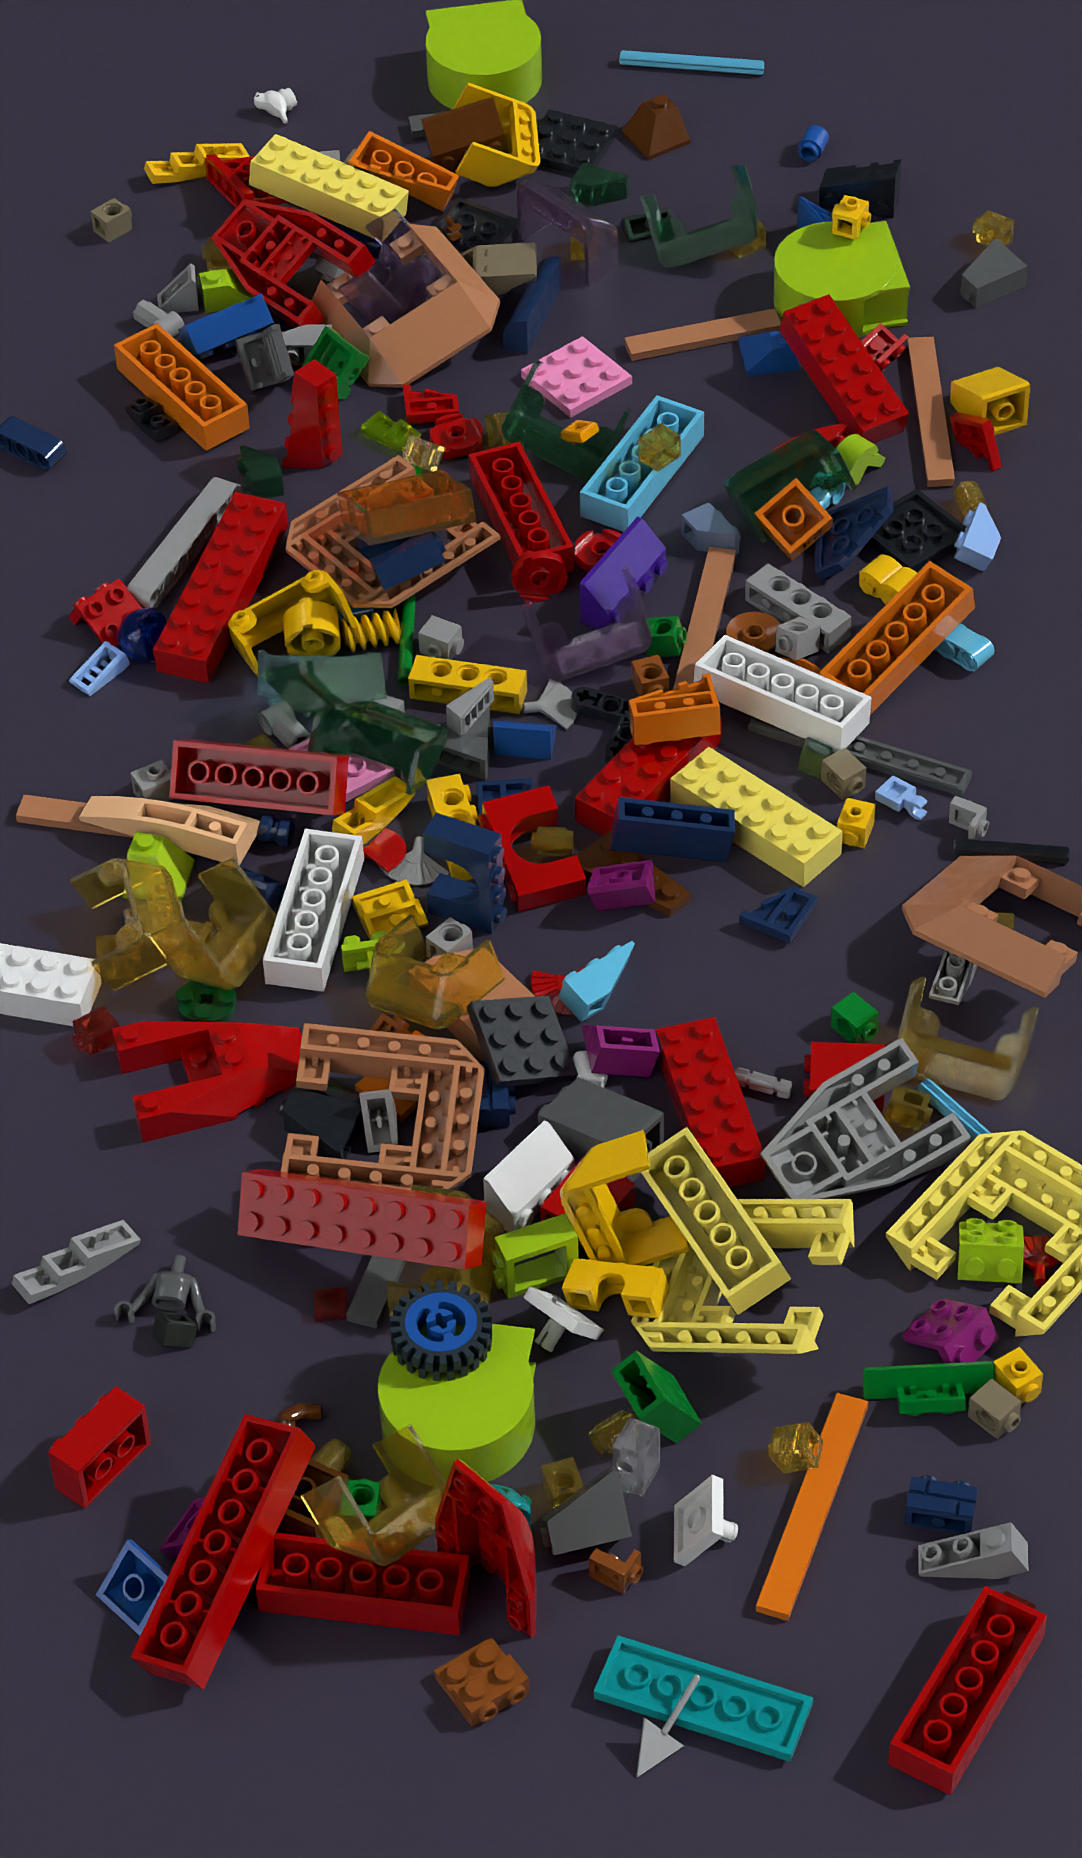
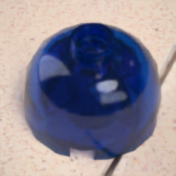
M155 607L131 611L120 624L117 633L118 643L126 656L135 662L143 664L155 663L153 648L167 623L165 616L162 612L157 613L155 611L157 608Z

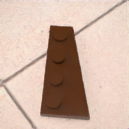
M610 831L577 854L584 874L588 875L589 880L596 867L647 861V859L636 852L610 850ZM653 865L655 903L646 904V906L671 917L691 902L692 894Z

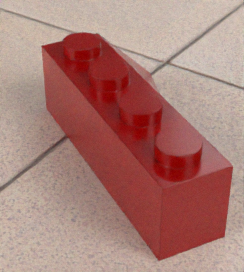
M314 359L294 372L290 400L294 407L291 414L288 415L287 422L291 429L290 436L285 437L284 445L288 451L287 457L282 459V467L285 469L324 468L343 455L337 377L334 372Z

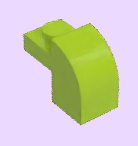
M852 434L837 446L825 471L844 483L858 485L867 466L882 467L886 458L877 453L879 449L875 444L858 434Z

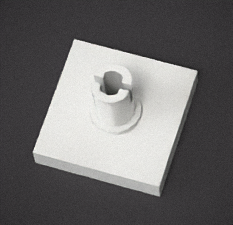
M530 1287L523 1297L550 1317L539 1336L534 1340L537 1344H542L541 1347L550 1352L554 1350L553 1348L565 1329L598 1340L604 1331L602 1327L557 1295Z
M711 1475L674 1505L675 1563L686 1566L719 1539L725 1543H731V1540L733 1541L736 1538L738 1525L723 1519L722 1478Z

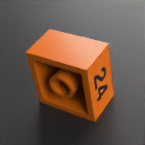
M797 478L754 513L756 522L791 561L833 527L832 517Z

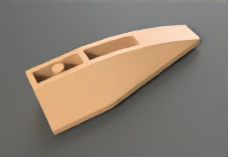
M91 796L79 816V820L130 836H134L135 832L163 835L185 852L237 867L240 866L257 836L260 820L211 806L121 796Z

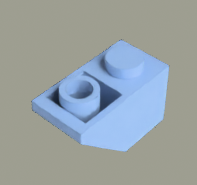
M980 502L974 511H968L963 521V525L967 527L965 532L961 531L955 541L954 546L958 549L954 558L984 572L994 558L1001 536L985 504Z

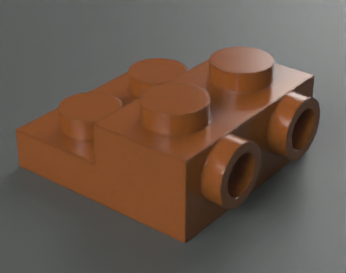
M492 1637L434 1670V1678L472 1727L480 1722L491 1720L500 1710L510 1704H518L530 1693L528 1676L510 1654L507 1656L504 1654Z

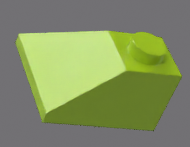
M232 269L211 270L199 273L197 276L205 313L222 311L234 304L253 298Z
M135 832L127 854L123 898L160 904L182 902L195 866V859L163 835Z

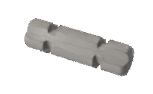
M741 1067L736 1069L735 1074L741 1087L745 1088L746 1085H749V1089L770 1095L777 1093V1097L789 1099L792 1094L793 1083L785 1079L777 1081V1077L755 1071L751 1074L749 1073L750 1070Z

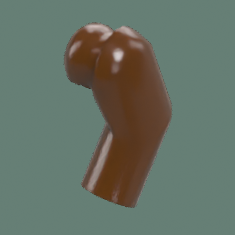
M294 1404L281 1411L277 1416V1420H279V1423L296 1427L295 1420H322V1404Z

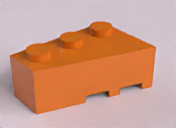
M710 673L702 675V680L688 684L686 681L677 684V689L665 693L660 689L629 700L630 729L634 744L648 745L655 742L679 741L686 738L708 737L721 734L720 705Z

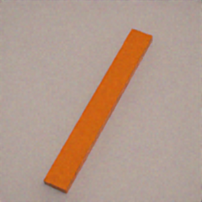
M841 1393L836 1394L757 1601L756 1612L789 1621L867 1412L868 1401Z

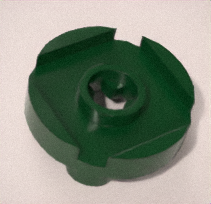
M214 972L203 973L201 977L194 978L185 983L176 992L178 1014L183 1022H229L236 1012L237 998L234 987L227 980L219 978ZM203 1000H212L210 1005L207 1003L201 1004Z

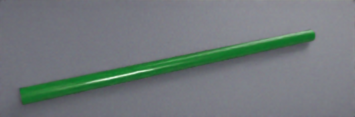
M412 465L415 468L416 476L422 480V468L418 465ZM416 593L402 601L401 635L398 663V684L401 686L409 685L408 678L413 664Z

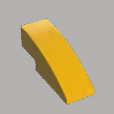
M394 776L354 800L353 809L333 820L332 832L362 836L364 845L381 832L415 796L416 790Z

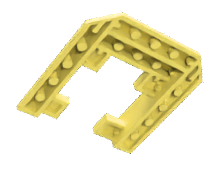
M1023 1130L979 1134L886 1232V1238L909 1271L916 1267L937 1280L956 1260V1252L940 1243L939 1240L970 1207L993 1220L1005 1206H1008L1048 1230L1054 1236L1046 1243L1045 1252L1063 1262V1264L1032 1298L1008 1285L990 1304L989 1310L990 1314L1016 1329L1015 1337L1041 1335L1053 1325L1082 1292V1165Z
M737 1199L771 1248H811L808 1258L812 1265H842L847 1249H854L853 1203L851 1199ZM689 1244V1252L653 1263V1266L663 1268L670 1287L658 1319L633 1316L631 1320L632 1325L651 1351L801 1354L819 1349L815 1343V1338L824 1315L820 1307H789L784 1324L733 1323L736 1314L732 1306H717L722 1291Z

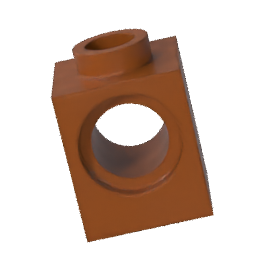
M659 655L631 661L632 683L638 696L660 689L663 690V693L669 691V677Z

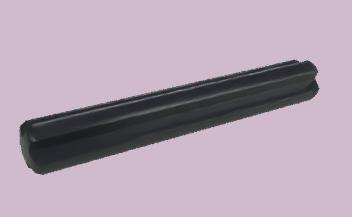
M955 838L953 841V855L1019 856L1032 862L1067 864L1070 850L1067 846Z

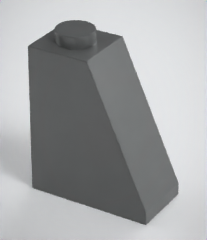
M995 239L962 274L961 296L973 307L978 308L1026 287L1028 266L1001 241Z
M490 707L461 736L446 724L433 742L434 763L486 780L489 768Z
M614 1468L605 1469L542 1518L543 1528H539V1536L543 1548H548L551 1554L557 1555L632 1537L618 1470Z

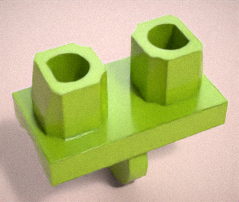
M385 930L374 932L371 935L372 940L361 942L360 937L356 935L345 937L344 945H341L344 972L368 969L370 977L377 976V967L397 964L395 938L389 937Z

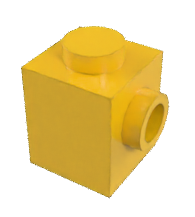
M850 798L846 799L837 822V828L842 830V844L865 849L874 826L875 804Z
M1020 1347L993 1361L994 1381L1018 1398L1021 1404L1025 1401H1033L1041 1393L1043 1373Z

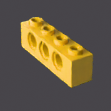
M416 655L408 678L410 699L449 704L484 680L490 678L493 680L494 701L489 705L490 710L520 714L522 703L527 693V670Z
M460 774L426 780L427 801L432 817L435 813H439L476 825L475 822H478L476 807L469 804V801H471L469 785H463ZM446 860L451 877L463 881L474 879L464 868Z

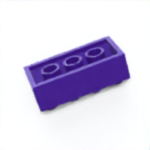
M636 517L580 582V622L608 635L616 626L622 624L626 614L637 606L639 599L645 592L648 593L651 590L655 580L659 576L664 575L668 567L666 547L642 518Z

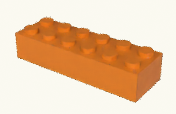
M158 323L114 344L117 369L147 397L159 403L162 411L175 420L177 425L205 451L250 429L247 404Z
M929 561L819 672V675L872 697L871 715L975 609L973 588Z

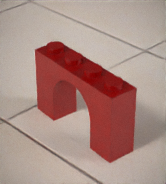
M549 785L482 802V814L478 815L479 824L482 828L501 834L502 847L504 848L502 863L503 868H505L504 878L507 883L505 886L509 902L515 903L518 912L585 895L586 876L577 855L548 863H532L519 857L512 848L514 841L521 835L557 825L558 806Z

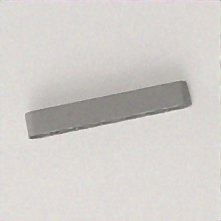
M218 477L211 479L129 583L127 589L141 608L154 611L209 542L234 492L242 493L241 485Z

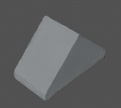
M190 263L157 295L158 308L166 313L170 311L176 313L199 311L194 265Z
M391 1089L360 1093L368 1153L380 1152L381 1143L399 1145L396 1106Z

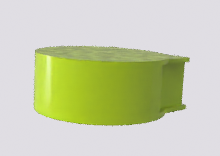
M506 0L426 10L429 25L426 35L428 87L435 99L441 104L453 109L468 82L524 103L530 101L537 94L542 83L541 34L536 23L526 15L522 0Z
M833 221L815 223L792 232L778 246L774 258L773 300L775 311L781 320L784 311L829 294L858 338L868 335L880 323L886 328L908 325L907 309L910 285L887 221L870 223L868 228L863 229L857 240L832 234Z
M456 1323V1336H458L463 1331V1328ZM492 1324V1347L490 1351H487L486 1360L484 1362L479 1360V1368L475 1371L468 1366V1375L462 1378L458 1370L454 1371L455 1380L447 1381L446 1373H440V1381H433L432 1372H428L426 1379L420 1378L419 1368L412 1374L407 1371V1363L401 1366L397 1355L394 1356L393 1351L389 1354L382 1366L378 1381L381 1430L385 1447L400 1468L425 1483L445 1487L452 1464L457 1459L465 1462L489 1482L504 1475L523 1458L532 1442L535 1430L533 1378L536 1362H530L529 1358L535 1329ZM425 1325L421 1328L419 1332L421 1333V1335L427 1338Z

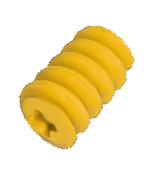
M396 609L393 611V617L388 610L383 611L382 619L377 612L372 613L371 621L366 614L361 615L360 624L354 616L358 625L354 629L350 624L348 626L345 619H340L344 645H348L352 652H355L357 643L360 644L363 650H366L368 641L371 642L374 648H377L379 639L382 640L385 646H388L389 637H392L394 642L399 644L401 631Z

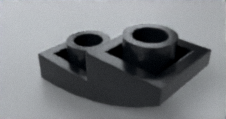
M147 396L137 398L133 403L124 407L126 413L135 424L156 442L179 431L177 422L163 414L161 405Z

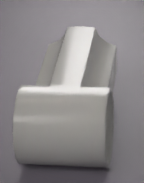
M145 300L140 301L133 311L136 321L147 328L158 323L173 338L180 334L178 329L185 326L182 318L176 312L170 311L166 313Z
M284 700L258 713L259 723L265 733L270 736L275 734L288 749L310 738V733L296 720L291 706Z

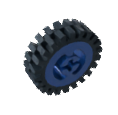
M443 1280L435 1281L436 1289H430L428 1282L422 1283V1293H419L413 1287L409 1290V1298L403 1294L399 1298V1305L395 1304L392 1309L390 1336L394 1356L397 1355L401 1366L407 1363L408 1372L413 1374L419 1368L420 1378L426 1379L428 1372H432L433 1381H440V1373H446L447 1381L455 1380L454 1371L458 1370L462 1378L468 1375V1366L473 1371L479 1368V1360L484 1362L487 1358V1351L491 1350V1311H488L486 1301H481V1295L476 1291L470 1295V1287L464 1284L460 1291H457V1282L453 1281L449 1282L448 1289L443 1288ZM456 1323L463 1328V1331L458 1336H456ZM425 1325L427 1338H425L419 1332L421 1328Z

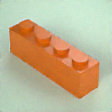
M371 131L367 133L348 165L409 190L408 195L442 212L452 198L459 179V175Z

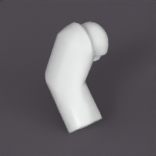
M587 1051L576 1052L572 1058L578 1073L576 1078L579 1077L604 1088L608 1075L591 1073Z

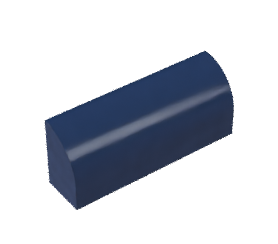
M547 257L538 264L537 277L528 283L504 329L503 349L529 353L561 291V257Z
M618 797L612 823L610 850L726 862L735 835V810Z

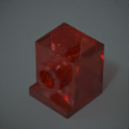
M103 1005L72 1021L74 1028L72 1040L78 1051L86 1050L91 1056L114 1044L112 1028L120 1027V1025Z

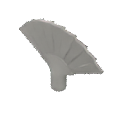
M551 678L538 701L522 703L524 714L541 712L565 730L574 723L578 714L571 708L572 692L567 686Z
M421 836L415 838L413 850L406 853L402 863L388 873L380 867L383 873L391 880L399 882L407 879L410 886L416 887L434 883L439 873L445 875L450 873L424 853L423 837Z

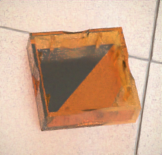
M443 470L337 492L343 525L368 545L477 522L471 489L463 483L453 480L452 476Z

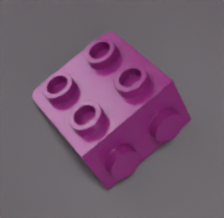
M949 1299L935 1301L931 1308L919 1319L912 1322L910 1328L902 1335L906 1343L938 1350L943 1363L975 1362L1000 1339L985 1307Z

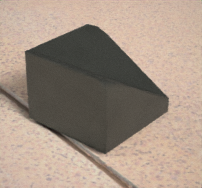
M159 1311L156 1312L152 1335L163 1346L190 1348L194 1343L197 1325L185 1313Z

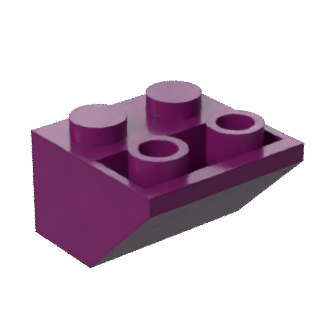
M583 1025L582 1031L591 1073L640 1077L651 1076L660 1052L655 1030Z

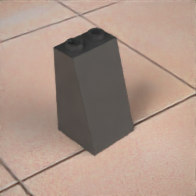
M579 1077L570 1085L563 1087L559 1095L550 1104H545L538 1113V1126L544 1120L550 1123L572 1156L579 1161L582 1157H585L593 1146L641 1130L645 1133L648 1153L664 1142V1113ZM636 1173L627 1176V1178H629L633 1182L642 1173Z

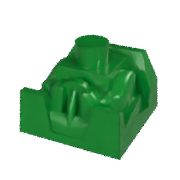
M325 326L301 367L315 359L334 372L337 377L338 399L346 400L351 391L349 385L354 384L370 356L355 348L339 332Z

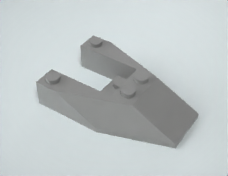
M902 1037L823 1082L761 1152L760 1156L789 1199H831L891 1186L942 1166L959 1156L969 1146L971 1136L954 1112L905 1141L900 1142L874 1104L873 1100L916 1076L919 1061Z

